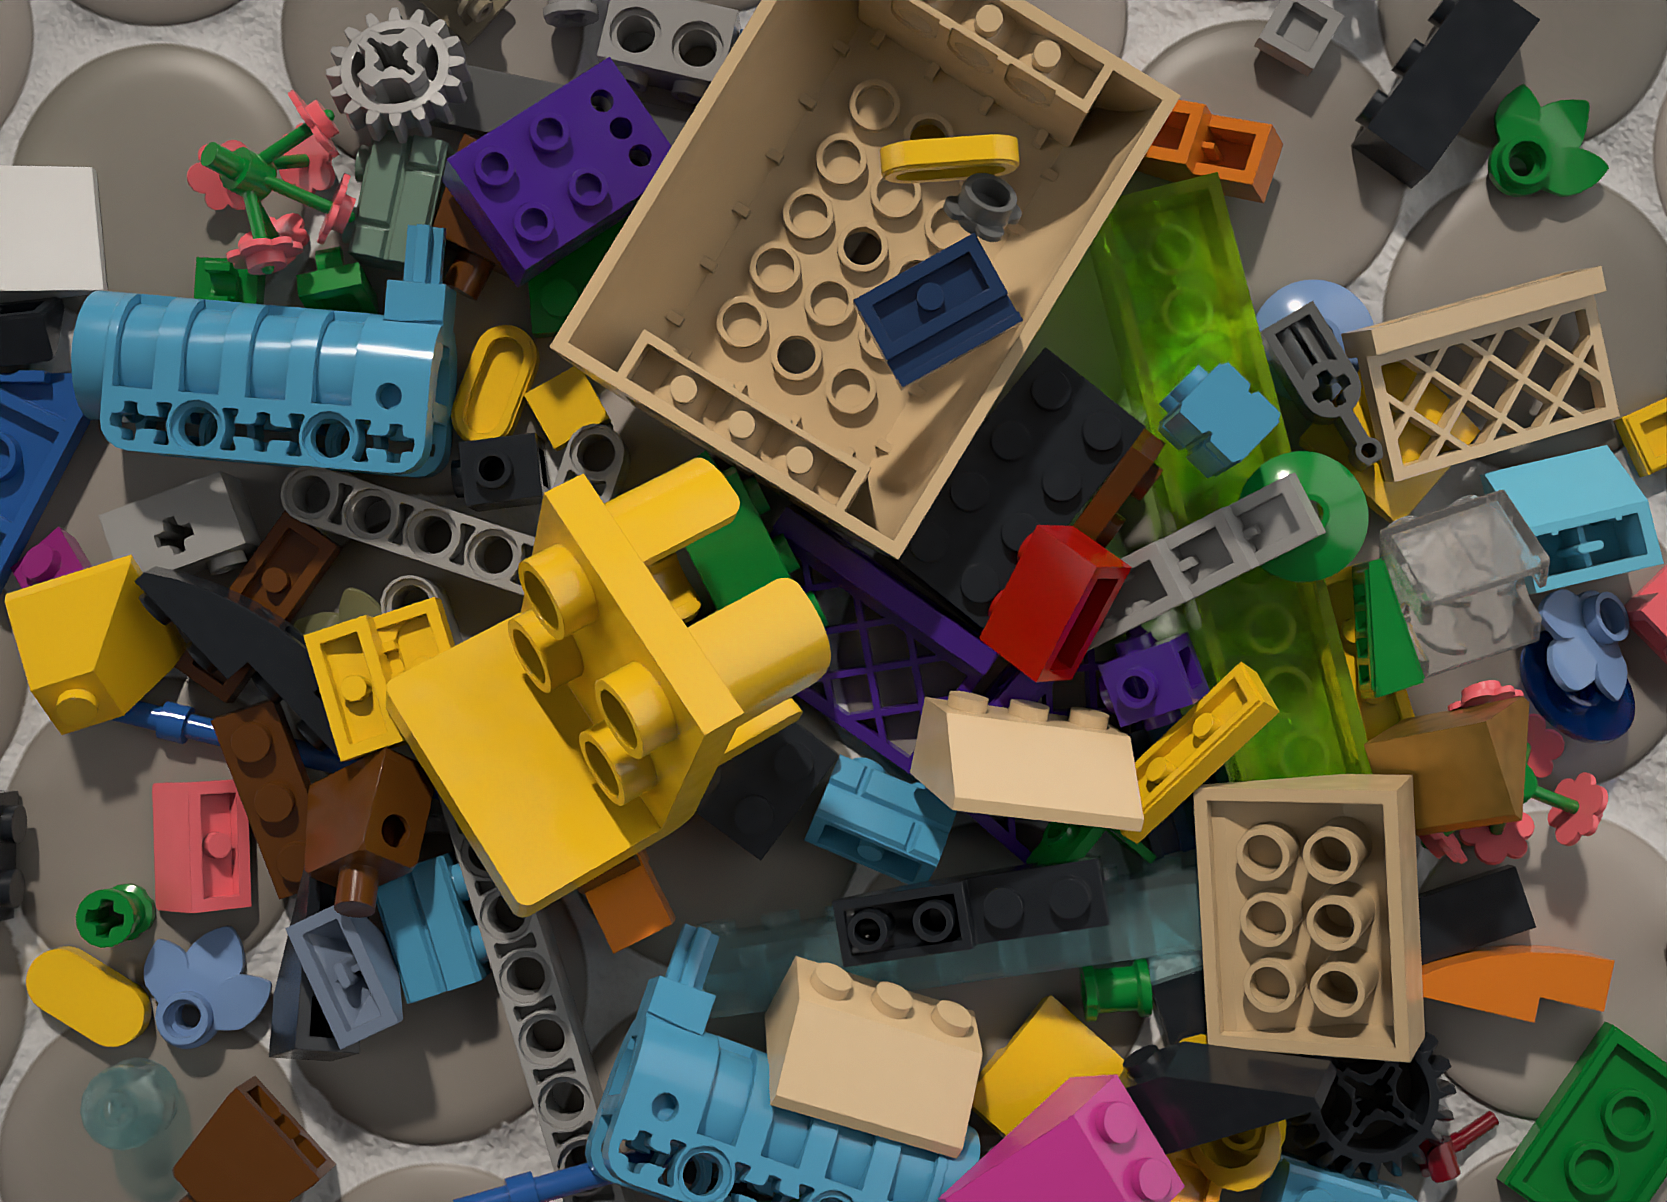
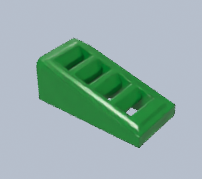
M1381 558L1353 565L1352 583L1356 650L1361 698H1378L1424 683L1423 679H1425L1385 560L1382 561Z

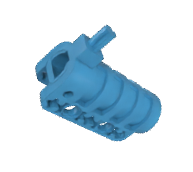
M417 224V226L408 225L403 281L387 280L384 315L101 290L94 291L86 298L80 309L72 341V382L79 408L88 419L100 420L101 431L107 441L115 447L127 451L153 453L176 458L293 468L302 466L317 467L339 472L420 479L433 477L442 472L448 464L451 455L453 436L451 411L456 398L457 348L455 333L453 332L457 292L446 284H442L447 229L425 224ZM199 413H204L202 419H200ZM157 421H167V431L156 430ZM122 422L135 423V440H133V430L123 428ZM235 423L246 425L247 437L235 436ZM185 424L200 425L198 430L199 437L186 435ZM324 424H330V427L327 431V435L325 432ZM292 429L300 431L299 443L282 440L263 442L264 430L291 432ZM365 429H367V435L372 436L374 446L373 448H366L368 458L360 461L366 445ZM348 430L350 441L348 448L343 453L341 451V440ZM316 435L326 436L325 448L327 457L323 455L325 448L317 447ZM388 438L395 442L414 443L413 452L406 451L402 452V454L388 451ZM234 441L236 449L234 451H230V446ZM432 444L435 445L434 457L429 456Z
M683 924L665 977L659 975L648 980L636 1020L631 1024L619 1049L590 1130L585 1155L588 1166L596 1176L605 1181L666 1202H757L740 1194L731 1193V1197L728 1196L734 1183H740V1181L747 1183V1188L756 1193L766 1196H773V1192L776 1193L771 1202H789L791 1199H799L801 1194L803 1195L798 1202H939L938 1198L980 1160L979 1136L977 1131L971 1126L967 1127L963 1150L956 1159L770 1105V1072L767 1053L704 1031L716 995L702 991L720 936L712 934L710 930L702 927L696 928ZM622 1140H625V1146L629 1149L645 1154H650V1150L655 1151L649 1163L635 1164L628 1162V1157L619 1153ZM674 1154L668 1164L666 1185L662 1177L665 1170L663 1165L667 1158ZM692 1158L695 1162L697 1173L694 1183L691 1187L687 1188L683 1180V1169L687 1161ZM713 1162L716 1163L718 1167V1170L714 1174L713 1178L718 1179V1181L711 1191H709L707 1194H704L709 1184L711 1183Z

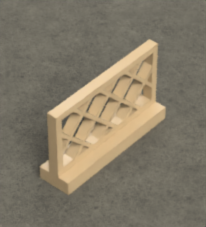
M1602 266L1562 272L1342 333L1345 354L1348 358L1358 359L1375 438L1382 445L1383 458L1381 459L1385 482H1398L1619 417L1620 414L1594 294L1607 291ZM1575 311L1580 337L1570 353L1550 340L1549 337L1561 315ZM1541 321L1537 330L1528 325ZM1510 329L1529 341L1515 369L1493 355L1504 332ZM1485 337L1481 346L1471 341ZM1453 345L1473 357L1459 386L1435 371L1448 347ZM1542 350L1564 364L1550 392L1528 378ZM1428 353L1424 362L1414 357ZM1398 361L1417 373L1402 402L1386 392L1381 370L1382 365ZM1486 366L1508 380L1494 408L1471 394ZM1576 374L1590 382L1595 408L1579 412L1562 401ZM1429 382L1452 396L1437 425L1414 411ZM1521 389L1543 403L1531 427L1523 428L1506 417ZM1465 405L1487 419L1475 443L1469 445L1450 434ZM1391 410H1392L1393 412H1395V415H1394L1393 418H1392ZM1556 412L1563 416L1562 418L1552 420ZM1409 421L1431 437L1418 460L1403 464L1398 438ZM1500 428L1507 432V434L1495 437ZM1443 444L1452 449L1439 453Z

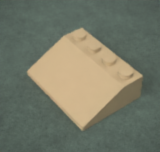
M1338 774L1202 784L1193 792L1208 1044L1254 1051L1411 1062L1425 1038L1413 775Z

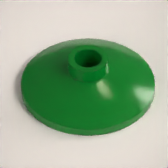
M1289 452L1276 456L1258 467L1242 487L1238 501L1286 475L1296 473L1311 504L1317 509L1318 517L1326 533L1259 567L1268 574L1285 581L1297 583L1314 582L1340 572L1356 557L1364 543L1368 530V505L1359 482L1341 463L1326 455L1315 452Z

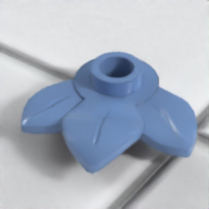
M1560 589L1549 593L1541 600L1538 606L1537 617L1539 622L1553 637L1547 648V665L1554 682L1567 692H1575L1585 688L1594 681L1607 698L1613 702L1618 701L1624 692L1628 674L1627 664L1618 645V642L1624 640L1629 633V617L1623 603L1616 595L1610 592L1599 593L1589 590L1576 595L1567 589Z
M227 925L204 934L187 952L177 944L165 939H158L152 946L144 965V981L146 987L158 1002L155 1015L157 1029L163 1039L172 1046L181 1049L199 1047L210 1041L218 1030H239L246 1027L266 1007L271 996L272 983L259 976L242 974L245 967L244 947L238 933L232 926ZM186 1004H192L198 1008L200 1021L197 1026H190L183 1020L182 1009Z

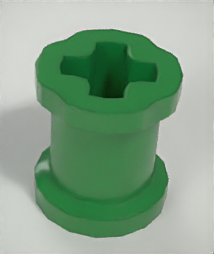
M132 883L119 884L109 889H99L88 894L79 904L76 912V927L81 937L89 944L100 948L113 947L124 941L138 938L143 932L152 927L156 916L155 903L143 887ZM111 905H113L114 912L124 914V923L120 925L119 918L109 916Z
M1145 958L1134 959L1132 966L1094 969L1090 962L1080 963V995L1086 1022L1096 1021L1099 1014L1137 1011L1140 1017H1151L1153 1008L1152 987L1149 968Z

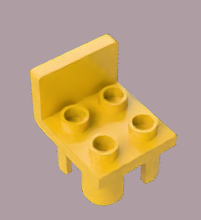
M694 458L606 503H603L584 473L544 492L532 556L522 560L518 565L519 579L524 591L521 612L395 676L387 683L385 705L388 713L509 908L518 917L531 916L661 840L686 823L694 815L717 767L798 721L803 712L790 697L817 682L826 673L830 665L831 651L823 623L801 586L789 578L776 579L695 624L686 627L685 623L697 616L701 602L680 566L676 551L730 524L735 519L740 506L738 495L723 474L713 464L703 458Z

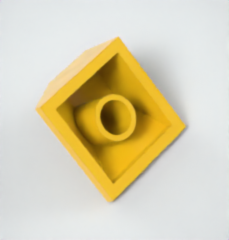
M132 554L13 591L5 596L6 609L30 691L61 735L124 716L174 668L186 650V642L175 624L171 622L167 626L163 625L146 610L139 600V596L144 591L134 581L143 572Z

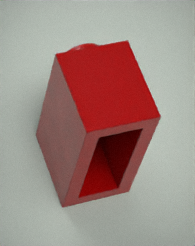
M1037 525L1034 532L1020 546L1017 555L1018 563L1005 589L992 601L988 611L989 620L979 639L1035 682L1072 680L1132 567L1074 526Z

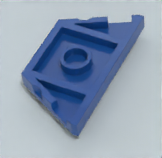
M19 370L16 373H0V594L12 573L10 568L18 562L91 421L82 413L77 403L72 373H50L45 370Z

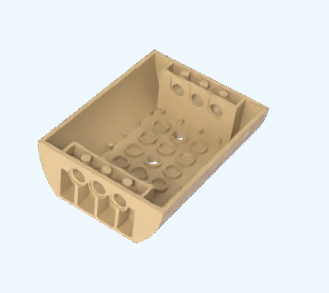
M761 0L549 347L577 369L634 407L731 466H735L736 469L748 476L754 474L757 482L841 533L883 555L898 560L1181 95L1025 0ZM922 125L938 127L946 138L989 134L1016 137L1018 139L1020 165L1015 171L998 177L1005 180L1014 189L1017 195V205L1022 211V216L1017 224H1008L1004 228V235L998 242H988L979 237L977 238L1004 284L1013 306L1023 318V322L1019 326L901 391L888 364L885 363L856 311L853 300L971 234L960 226L958 220L948 217L943 209V204L948 196L960 194L965 180L924 183L889 182L881 175L880 149L889 144L909 141L912 132ZM868 232L877 238L881 246V253L874 262L867 265H858L848 259L844 251V244L852 234ZM789 340H804L814 349L815 361L807 371L793 374L784 370L779 364V350Z

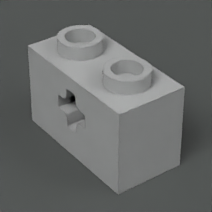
M222 471L209 474L98 515L113 559L132 554L143 573L155 566L189 574H195L206 569L209 570L210 575L227 573L245 566L248 563L245 555L255 552L262 543L239 478ZM183 526L192 528L194 535L184 540L185 549L177 548L175 541L185 536Z

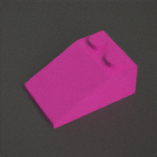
M1113 1074L1070 1077L945 1191L938 1200L939 1202H1171L1185 1185L1118 1075Z

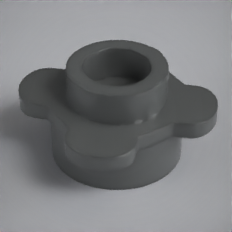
M976 173L969 176L964 181L960 194L948 196L943 204V209L948 217L958 220L960 226L970 234L975 232L977 237L988 242L1000 241L1004 235V228L1008 224H1017L1022 216V211L1017 205V195L1014 189L1005 180L988 173Z

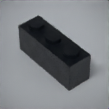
M1441 0L1427 20L1436 26V29L1425 44L1415 38L1391 69L1392 72L1400 77L1388 95L1378 88L1363 107L1355 121L1364 128L1351 146L1412 189L1436 165L1540 21L1538 17L1514 0Z

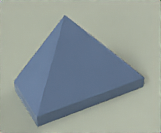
M333 905L285 928L340 1050L403 1020L400 975L396 968L388 939L367 917L353 918L341 915L334 910Z

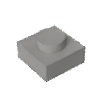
M1280 0L1254 46L1308 77L1345 15L1319 0Z

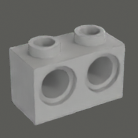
M610 0L597 58L600 63L610 57L633 91L644 92L647 90V86H653L672 91L671 95L679 101L697 105L740 36L739 10L696 0ZM644 32L654 37L652 45L643 52L632 53L622 48L625 40L634 33ZM697 46L709 47L716 53L714 59L702 67L690 66L683 59L690 49Z

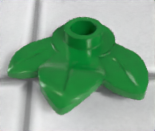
M1524 84L1519 85L1507 94L1499 103L1493 121L1498 143L1492 149L1488 158V173L1495 187L1512 197L1530 196L1540 189L1559 197H1569L1591 188L1601 180L1608 171L1609 165L1596 154L1579 148L1582 145L1588 125L1589 102L1576 99L1559 100L1541 107L1533 92ZM1511 158H1519L1525 163L1527 167L1525 176H1518L1512 171L1509 165Z

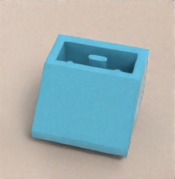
M1607 445L1480 475L1510 597L1540 593L1664 564L1648 499Z

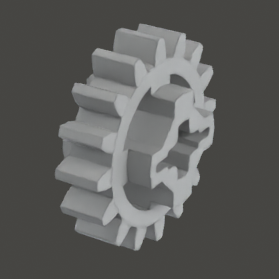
M398 7L391 8L388 21L381 23L372 13L365 15L368 28L360 32L357 29L347 27L344 32L350 45L348 47L332 46L330 50L336 66L326 69V77L332 87L330 94L339 113H345L351 128L355 131L367 125L375 141H380L385 136L387 130H394L399 143H406L409 129L418 128L425 137L431 136L432 130L429 122L434 118H438L443 122L450 123L453 117L448 106L449 102L462 104L467 99L462 84L471 81V75L458 36H450L447 24L442 19L433 22L429 26L425 12L421 9H417L410 20L402 19Z

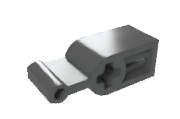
M1314 301L1309 302L1262 330L1257 343L1295 406L1306 420L1317 425L1334 424L1350 450L1348 455L1350 464L1358 471L1362 472L1383 458L1382 445L1378 440L1367 435L1352 410L1361 396V382L1358 373ZM1318 379H1322L1323 383L1327 386L1338 383L1342 387L1343 392L1336 399L1338 407H1334L1333 403L1329 400L1317 403L1313 398V394L1320 386ZM1361 450L1366 451L1369 455V458L1365 457L1362 454Z

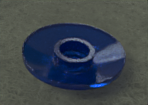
M1544 630L1532 637L1525 644L1521 652L1519 669L1524 689L1542 717L1561 733L1587 744H1607L1624 735L1631 727L1635 716V699L1628 678L1621 698L1614 702L1599 690L1594 681L1581 690L1567 692L1554 682L1547 665V648L1553 640L1552 635L1547 630Z

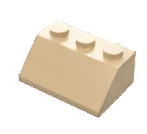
M950 691L948 700L925 697L910 773L952 810L1137 832L1142 831L1144 816L1131 738L1108 723L1110 717L1108 714L1083 707H1071L1069 716L1050 714V707L1023 699H1011L1009 708L989 706L988 698L964 691Z
M796 956L765 1013L767 1059L770 1072V1105L957 1159L963 1150L983 1057L974 1011L966 1009L951 1000L940 1001L905 990L893 982H879L846 972L835 964L817 963Z

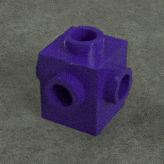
M1151 631L1114 644L1118 655L1098 665L1102 675L1099 678L1101 698L1106 708L1111 713H1116L1120 727L1143 721L1146 731L1166 726L1183 717L1180 708L1196 703L1210 691L1188 631L1155 642Z

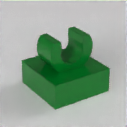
M341 246L316 251L317 271L296 275L298 297L305 308L379 314L377 295L360 263L344 264Z
M196 257L194 298L264 304L266 274L253 275L249 274L247 269H236L233 267V263L227 261V258Z

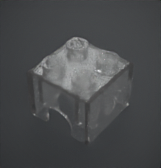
M1498 490L1480 497L1477 495H1467L1457 499L1447 508L1420 517L1413 515L1404 516L1393 521L1387 528L1380 530L1379 558L1382 561L1385 560L1425 679L1539 641L1542 617L1530 599L1524 578L1532 575L1539 588L1546 586L1550 558L1505 490Z

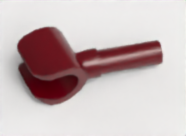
M1488 1111L1458 1132H1453L1449 1136L1441 1135L1443 1137V1144L1438 1146L1425 1139L1418 1146L1426 1157V1164L1419 1165L1422 1176L1425 1178L1431 1176V1179L1436 1183L1458 1177L1461 1171L1455 1153L1466 1149L1469 1144L1499 1125V1121L1494 1113Z

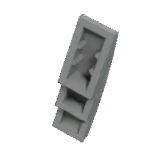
M1296 473L1286 475L1243 499L1220 508L1177 532L1154 541L1122 558L1121 560L1132 568L1087 651L1326 533Z

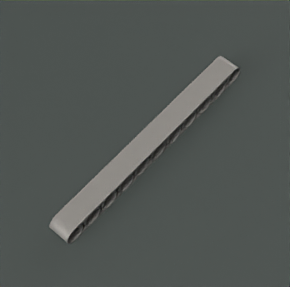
M408 575L400 576L391 581L385 588L380 601L382 614L402 608L408 593L422 588L429 598L437 597L442 600L455 646L463 642L450 598L445 589L437 582ZM437 792L554 1172L576 1166L572 1159V1149L577 1146L586 1145L603 1096V1090L546 907L529 917H525L521 927L506 926L500 921L497 916L496 905L501 897V893ZM520 957H531L542 964L545 970L543 986L540 988H529L518 981L515 974V965ZM548 1019L560 1025L564 1032V1045L559 1049L552 1050L541 1046L534 1036V1026L537 1021ZM562 1082L576 1085L584 1096V1106L573 1111L562 1109L553 1098L554 1085ZM614 1183L562 1198L563 1202H637L634 1190Z

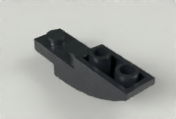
M155 566L144 572L134 581L144 591L139 596L142 605L160 623L167 626L173 622L191 640L185 647L191 657L210 674L219 670L229 679L248 662L256 670L251 675V678L258 689L277 705L284 700L299 715L301 719L296 723V726L307 741L321 752L329 747L339 758L302 632L258 602L223 585L189 573Z
M1100 855L1040 865L1036 862L968 873L863 893L832 901L843 968L974 949L978 944L1109 926L1112 923Z

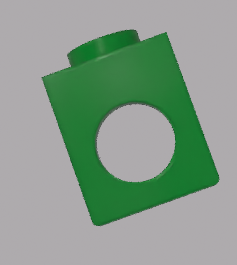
M1050 822L1043 833V840L1025 862L1027 864L1038 862V865L1084 858L1105 831L1124 848L1149 864H1152L1157 856L1141 842L1136 844L1123 836L1120 829Z

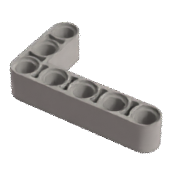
M593 423L582 426L573 433L567 444L553 488L584 473L603 503L620 496L630 469L631 456L627 445L615 430L606 425ZM597 441L612 443L615 449V458L611 466L600 472L587 470L583 461L587 448ZM298 467L287 475L282 484L281 500L283 507L290 516L301 522L524 595L519 579L518 565L522 560L532 556L535 537L325 468ZM325 481L329 486L330 500L324 509L312 514L306 505V494L315 483ZM386 501L391 510L390 522L381 532L371 534L365 523L366 512L375 502ZM445 520L451 527V542L442 552L431 554L425 545V532L434 522ZM507 540L513 551L512 562L503 572L491 574L485 567V551L493 542Z

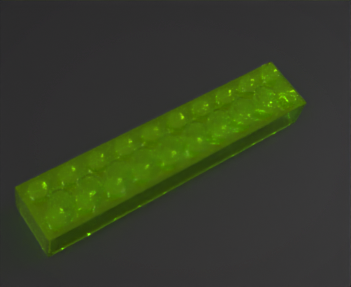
M1218 172L1120 196L1089 246L1132 415L1147 427L1146 430L1166 443L1154 461L1156 465L1163 469V472L1151 487L1164 538L1220 508L1237 502L1242 487L1258 467L1276 456L1291 452L1281 414L1280 422L1240 463L1216 477L1206 478L1186 458L1188 453L1186 448L1178 451L1158 431L1159 422L1167 414L1159 403L1198 364L1209 373L1219 363L1222 365L1229 362L1251 384L1248 390L1251 394L1259 391L1281 412ZM1258 566L1182 604L1189 635L1209 690L1217 685L1235 666L1243 662L1257 672L1280 711L1224 763L1230 782L1338 774H1373L1363 745L1368 741L1325 579L1306 583L1290 582L1276 578Z

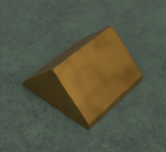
M1524 696L1468 706L1453 711H1442L1402 719L1363 744L1373 774L1413 775L1415 836L1522 821L1530 704Z

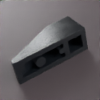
M303 869L290 926L333 906L337 887L309 877L305 869ZM287 936L274 991L269 1058L335 1061L359 1054L360 1041L340 1050L291 940Z
M1183 1041L1158 1049L1156 1045H1147L1136 1050L1124 1060V1069L1119 1079L1167 1155L1319 1110L1325 1102L1337 1071L1329 1060Z

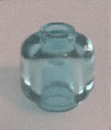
M134 1057L120 1061L92 1078L82 1094L80 1115L83 1127L95 1142L107 1149L126 1151L140 1147L170 1126L178 1111L180 1094L176 1080L169 1070L153 1059Z

